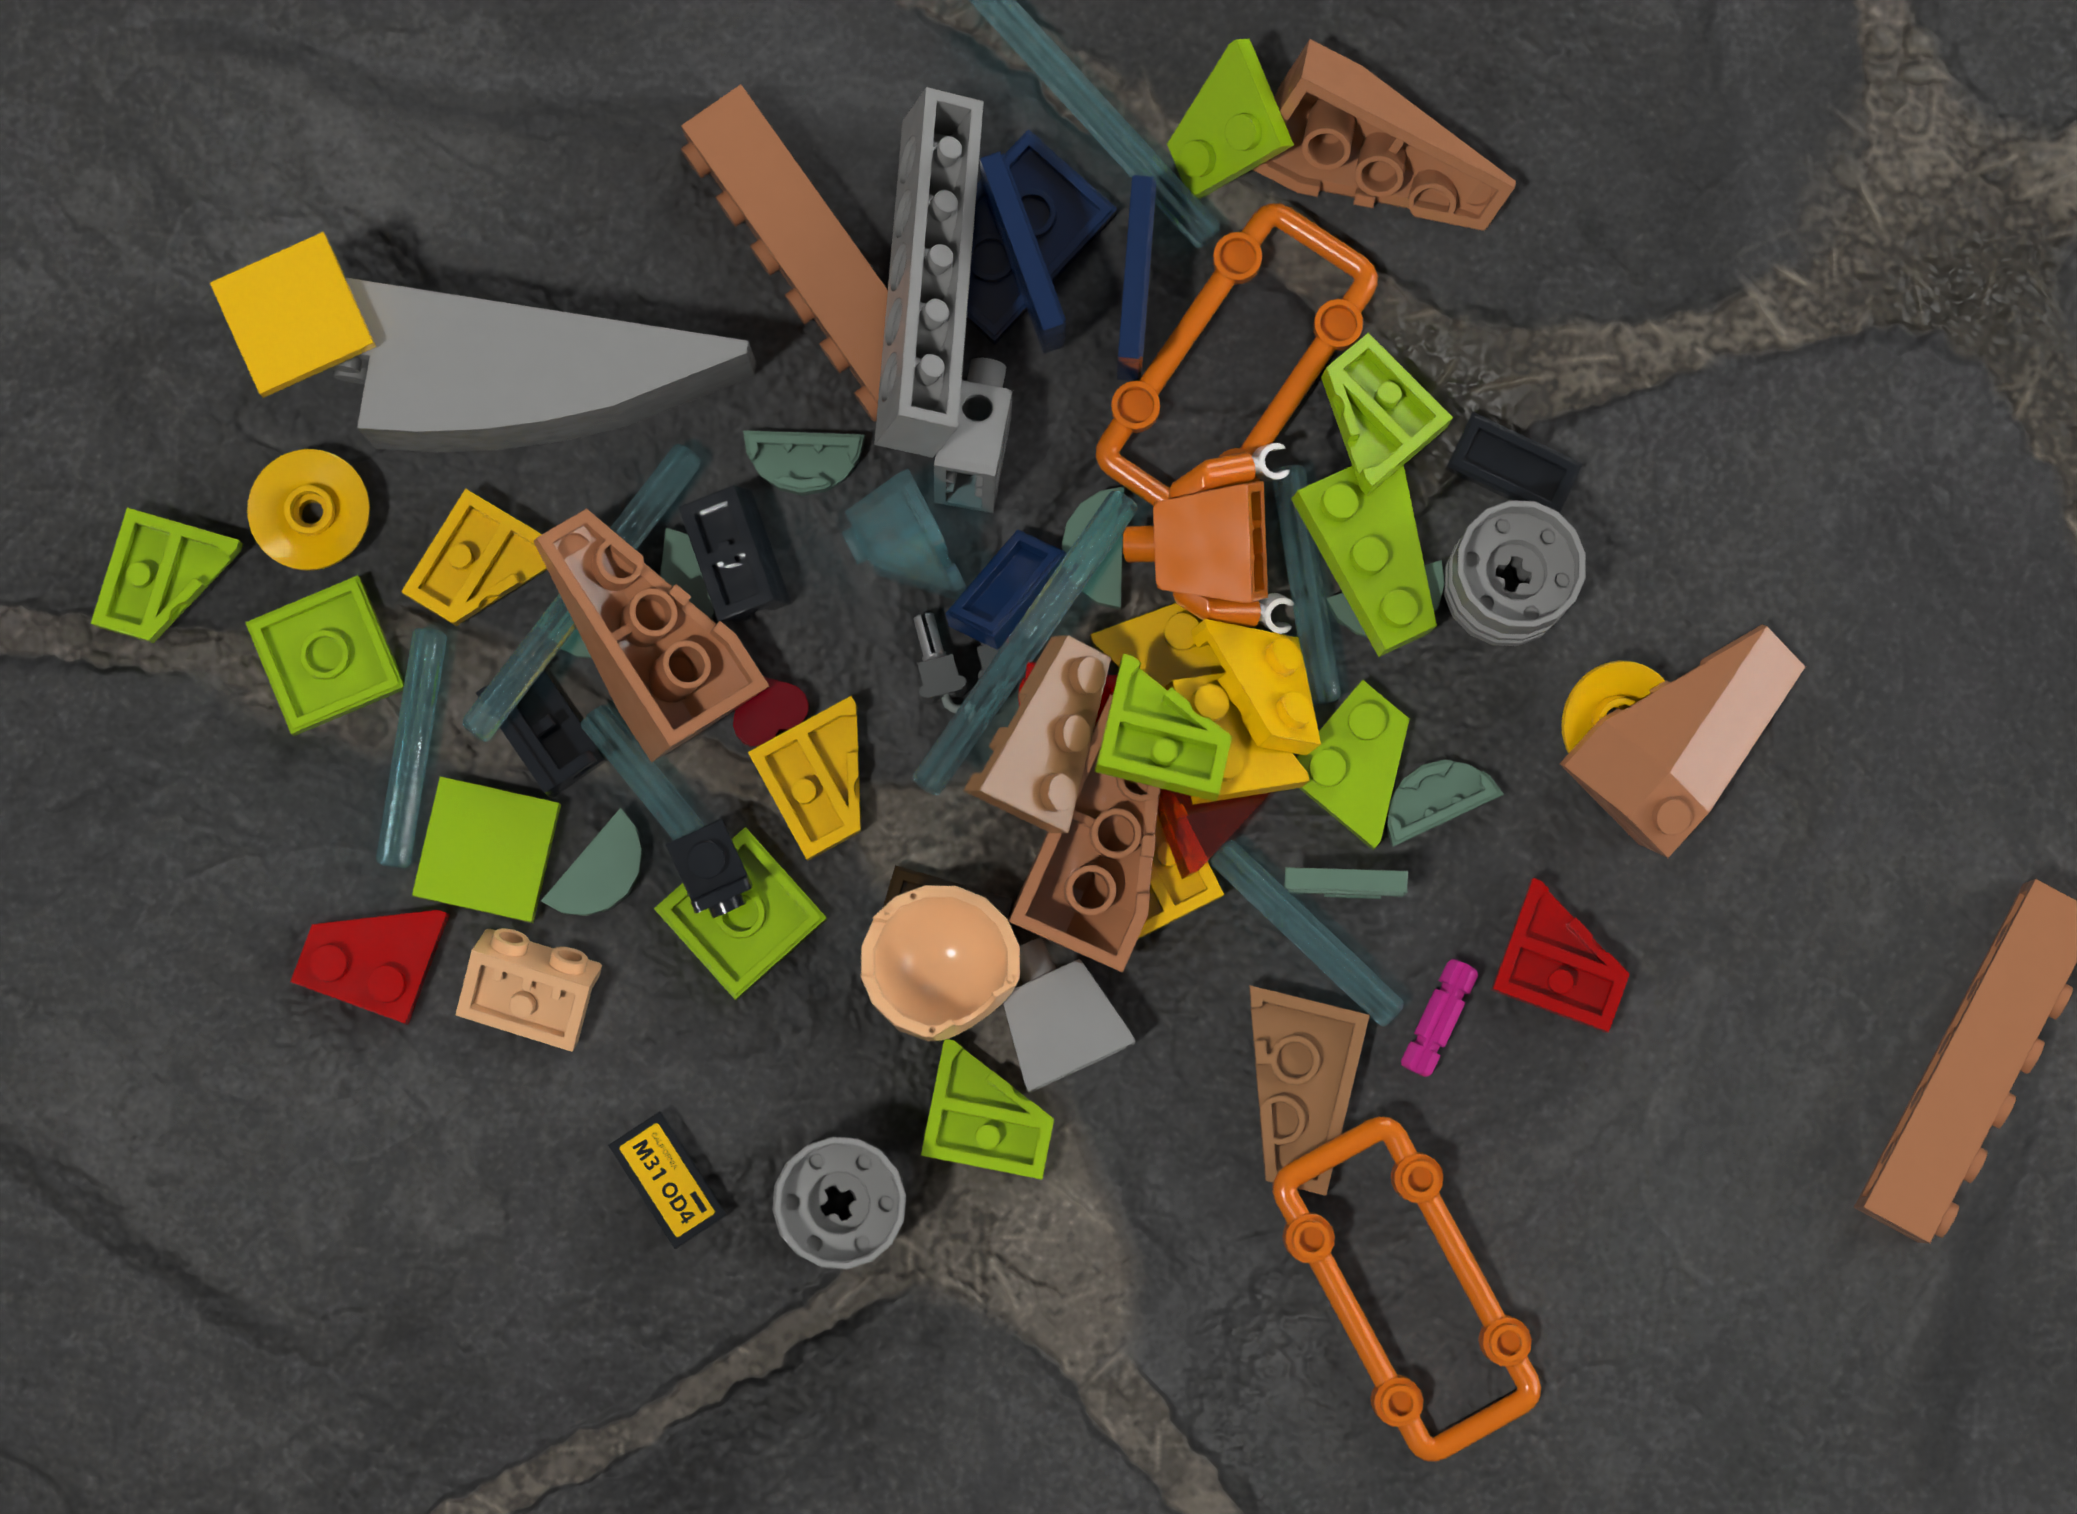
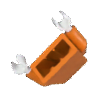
M1280 443L1266 444L1257 448L1252 457L1249 453L1242 452L1207 459L1177 479L1171 485L1168 499L1154 502V525L1127 526L1123 533V554L1126 562H1155L1157 588L1172 591L1176 604L1201 620L1209 619L1244 627H1255L1260 622L1264 627L1279 634L1287 633L1292 628L1291 625L1284 622L1272 623L1271 612L1275 606L1279 604L1293 606L1295 603L1284 595L1278 593L1268 594L1264 481L1282 479L1290 472V469L1275 473L1269 471L1265 464L1266 455L1269 451L1285 449V446ZM1255 475H1256L1259 479L1264 480V481H1254V482H1252V481L1254 480V478H1255Z

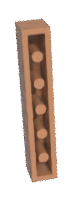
M740 84L681 125L688 144L681 148V151L701 179L709 173L712 175L723 191L715 197L721 209L735 227L743 222L749 227L757 239L756 242L750 245L752 252L770 276L778 270L781 272L792 290L784 294L788 303L804 324H807L812 319L818 324L827 337L819 343L821 349L839 373L847 368L850 369L862 386L854 394L872 421L876 422L888 290Z
M2037 879L2023 883L1853 1208L1918 1243H1931L1934 1235L1943 1238L1948 1232L1959 1210V1205L1952 1201L1962 1181L1965 1180L1971 1183L1986 1160L1988 1151L1981 1147L1991 1126L1999 1129L2004 1124L2015 1104L2016 1096L2009 1093L2019 1072L2022 1071L2028 1074L2042 1053L2045 1042L2039 1039L2038 1036L2048 1017L2056 1020L2061 1015L2072 995L2073 987L2066 984L2077 963L2076 900Z

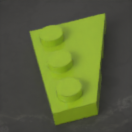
M1404 465L1368 496L1360 489L1352 466L1297 490L1291 500L1378 657L1429 634L1437 626Z

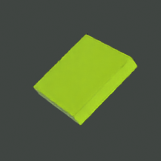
M358 575L245 622L289 731L293 736L407 689L363 581Z
M440 776L412 896L534 923L561 804Z
M746 827L732 838L753 884L750 890L742 893L746 904L716 918H712L708 909L695 914L690 903L691 899L682 883L654 908L736 1001L828 920Z

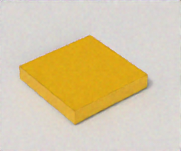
M324 232L210 282L256 388L263 398L376 347Z

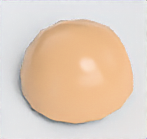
M922 886L894 897L873 917V922L861 946L860 976L872 1004L896 1029L925 1041L946 1040L964 1032L986 1018L1013 993L1020 977V946L1008 919L985 897L957 886Z

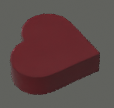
M764 677L769 687L735 710L733 728L738 739L744 745L756 748L778 736L780 731L785 732L806 721L809 716L810 705L806 695L799 687Z

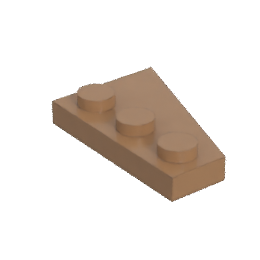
M1069 635L1051 637L1018 694L1020 707L1009 726L998 729L989 745L994 751L982 773L972 774L963 791L1050 833H1068L1111 657Z
M1250 985L1249 995L1265 1181L1273 1183L1278 1172L1287 1164L1341 1135L1370 1015ZM1333 1168L1300 1185L1297 1189L1326 1196Z

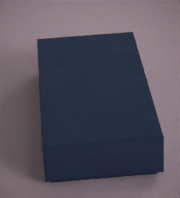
M1017 529L945 613L949 627L998 650L1067 569L1069 562L1066 552Z

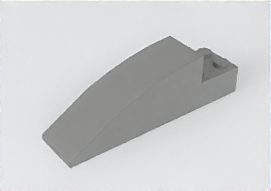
M346 278L376 347L329 368L334 370L333 377L336 379L365 384L357 429L375 449L459 452L501 450L561 442L624 428L755 376L757 363L749 341Z

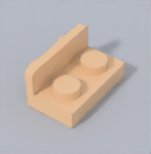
M486 929L471 951L456 1016L573 1052L579 1041L591 991L600 976L602 964L589 960L583 952L574 948H551L531 942L525 934L513 929Z

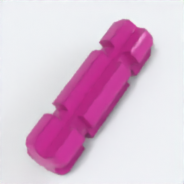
M1451 959L1447 962L1439 979L1442 985L1440 989H1434L1414 1032L1417 1035L1415 1043L1409 1042L1401 1059V1065L1404 1068L1423 1077H1429L1433 1073L1441 1056L1437 1053L1439 1047L1444 1048L1466 1003L1462 1001L1464 994H1470L1478 978V971L1475 968L1456 959Z

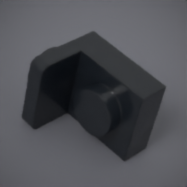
M722 818L665 844L691 899L690 903L695 914L708 909L712 918H716L746 904L742 893L750 890L753 884Z

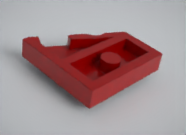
M1532 878L1491 990L1608 1033L1630 974L1610 952H1606L1596 942L1593 934L1562 906L1541 880Z
M431 910L312 924L290 982L409 1025L450 914L441 910Z

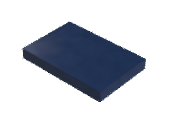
M1028 129L1004 155L1053 283L1117 214V208ZM980 180L977 183L966 319L995 345L1027 311Z
M999 151L980 158L981 186L1043 354L1064 347L1066 342V319L1005 155H1001Z
M1132 175L1117 380L1138 381V378H1141L1156 195V180L1152 176Z

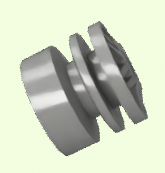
M1507 501L1486 509L1467 527L1462 537L1453 547L1444 568L1445 584L1443 595L1452 617L1469 635L1495 646H1520L1541 638L1576 601L1585 580L1586 553L1577 531L1558 511L1535 501ZM1505 568L1514 570V581L1519 583L1513 592L1504 589L1505 580L1499 577Z
M832 1137L805 1146L786 1162L774 1185L772 1211L779 1234L797 1255L821 1267L849 1269L873 1261L892 1245L904 1222L906 1194L898 1170L882 1151L859 1139ZM834 1185L838 1192L850 1190L853 1194L854 1200L847 1205L850 1216L844 1220H840L834 1213L825 1216L821 1211L820 1206L828 1200L825 1190L830 1186Z

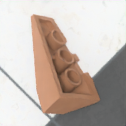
M1309 39L1287 73L1275 96V101L1294 146L1252 169L1300 194L1318 197L1319 191L1354 197V205L1373 208L1374 202L1408 208L1414 217L1485 231L1514 190L1516 183L1514 179L1366 68Z
M588 509L581 511L534 540L618 712L651 763L697 736L769 687L740 639L721 621L716 624L689 601L691 596L677 584L672 587L644 563V557Z
M1760 625L1701 660L1700 666L1672 682L1666 680L1650 689V695L1624 710L1618 708L1602 717L1561 761L1560 765L1639 845L1669 858L1709 814L1805 669V666L1768 626Z
M1110 695L1093 731L1069 832L1050 833L1047 831L1008 917V921L1067 949L1123 972L1148 917L1160 788L1095 772L1113 696Z

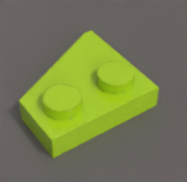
M1236 39L1228 45L1167 143L1189 199L1205 197L1294 146L1250 39Z
M1369 333L1328 365L1321 377L1360 489L1367 496L1447 429L1453 419Z
M127 508L90 624L154 644L241 552L243 543L234 538Z
M1123 654L1095 772L1216 802L1221 789L1232 736L1210 718L1198 715L1192 709L1190 702L1172 687L1166 690L1140 669L1141 662L1135 657Z
M1362 680L1320 729L1321 745L1307 756L1298 755L1297 759L1308 772L1310 780L1299 789L1374 850L1381 842L1409 718Z
M944 1040L921 1156L1043 1180L1054 1118L954 1040Z

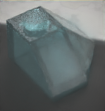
M909 469L896 474L845 511L851 527L841 532L857 565L868 560L876 575L955 600L967 589L956 564L952 563L948 556L949 551L945 540Z

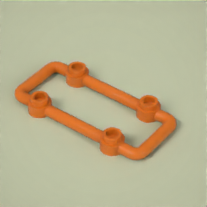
M1270 203L1262 206L1251 216L1241 232L1229 233L1218 241L1213 255L1215 270L1140 380L1130 381L1121 385L1113 395L1111 403L1113 419L1097 443L1096 460L1099 467L1109 477L1153 506L1154 502L1168 499L1170 488L1121 456L1120 451L1132 433L1146 431L1156 423L1160 412L1158 395L1233 285L1249 282L1257 275L1262 261L1260 246L1273 227L1279 228L1353 277L1354 281L1342 299L1330 300L1319 308L1314 320L1315 339L1242 446L1229 449L1219 457L1247 452L1252 457L1257 448L1273 443L1334 352L1349 349L1358 341L1363 329L1361 313L1378 286V274L1374 265L1365 256L1291 207L1281 203ZM1255 475L1252 482L1260 481V479Z
M1378 1116L1361 1123L1287 1164L1278 1172L1273 1182V1195L1279 1210L1287 1222L1283 1230V1243L1286 1250L1295 1259L1303 1263H1309L1375 1385L1371 1394L1373 1411L1383 1422L1390 1426L1398 1427L1408 1448L1415 1456L1424 1461L1437 1462L1450 1457L1528 1413L1536 1406L1540 1398L1541 1383L1537 1372L1528 1358L1532 1343L1529 1329L1517 1318L1505 1315L1439 1193L1443 1186L1441 1166L1427 1154L1417 1152L1406 1130L1399 1122L1390 1117ZM1380 1141L1385 1143L1395 1162L1391 1170V1183L1394 1190L1402 1198L1418 1204L1483 1324L1479 1333V1346L1482 1353L1492 1362L1505 1366L1517 1387V1390L1435 1437L1430 1436L1419 1416L1423 1410L1424 1401L1421 1390L1412 1380L1403 1375H1397L1331 1253L1335 1241L1332 1226L1321 1215L1309 1212L1297 1191L1300 1185Z

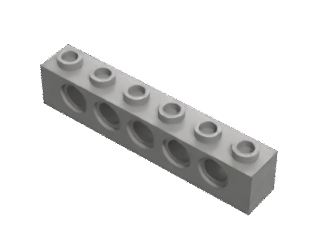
M928 87L924 89L902 121L874 445L933 458L958 428L984 101Z

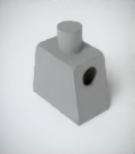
M990 358L972 359L967 381L961 380L958 428L936 453L934 503L994 513L1012 412V391L1003 388L1006 366L997 360Z
M1042 937L1020 946V979L1023 985L1015 988L1003 1005L1024 1083L1029 1093L1135 1045L1132 1033L1080 959L1056 969Z

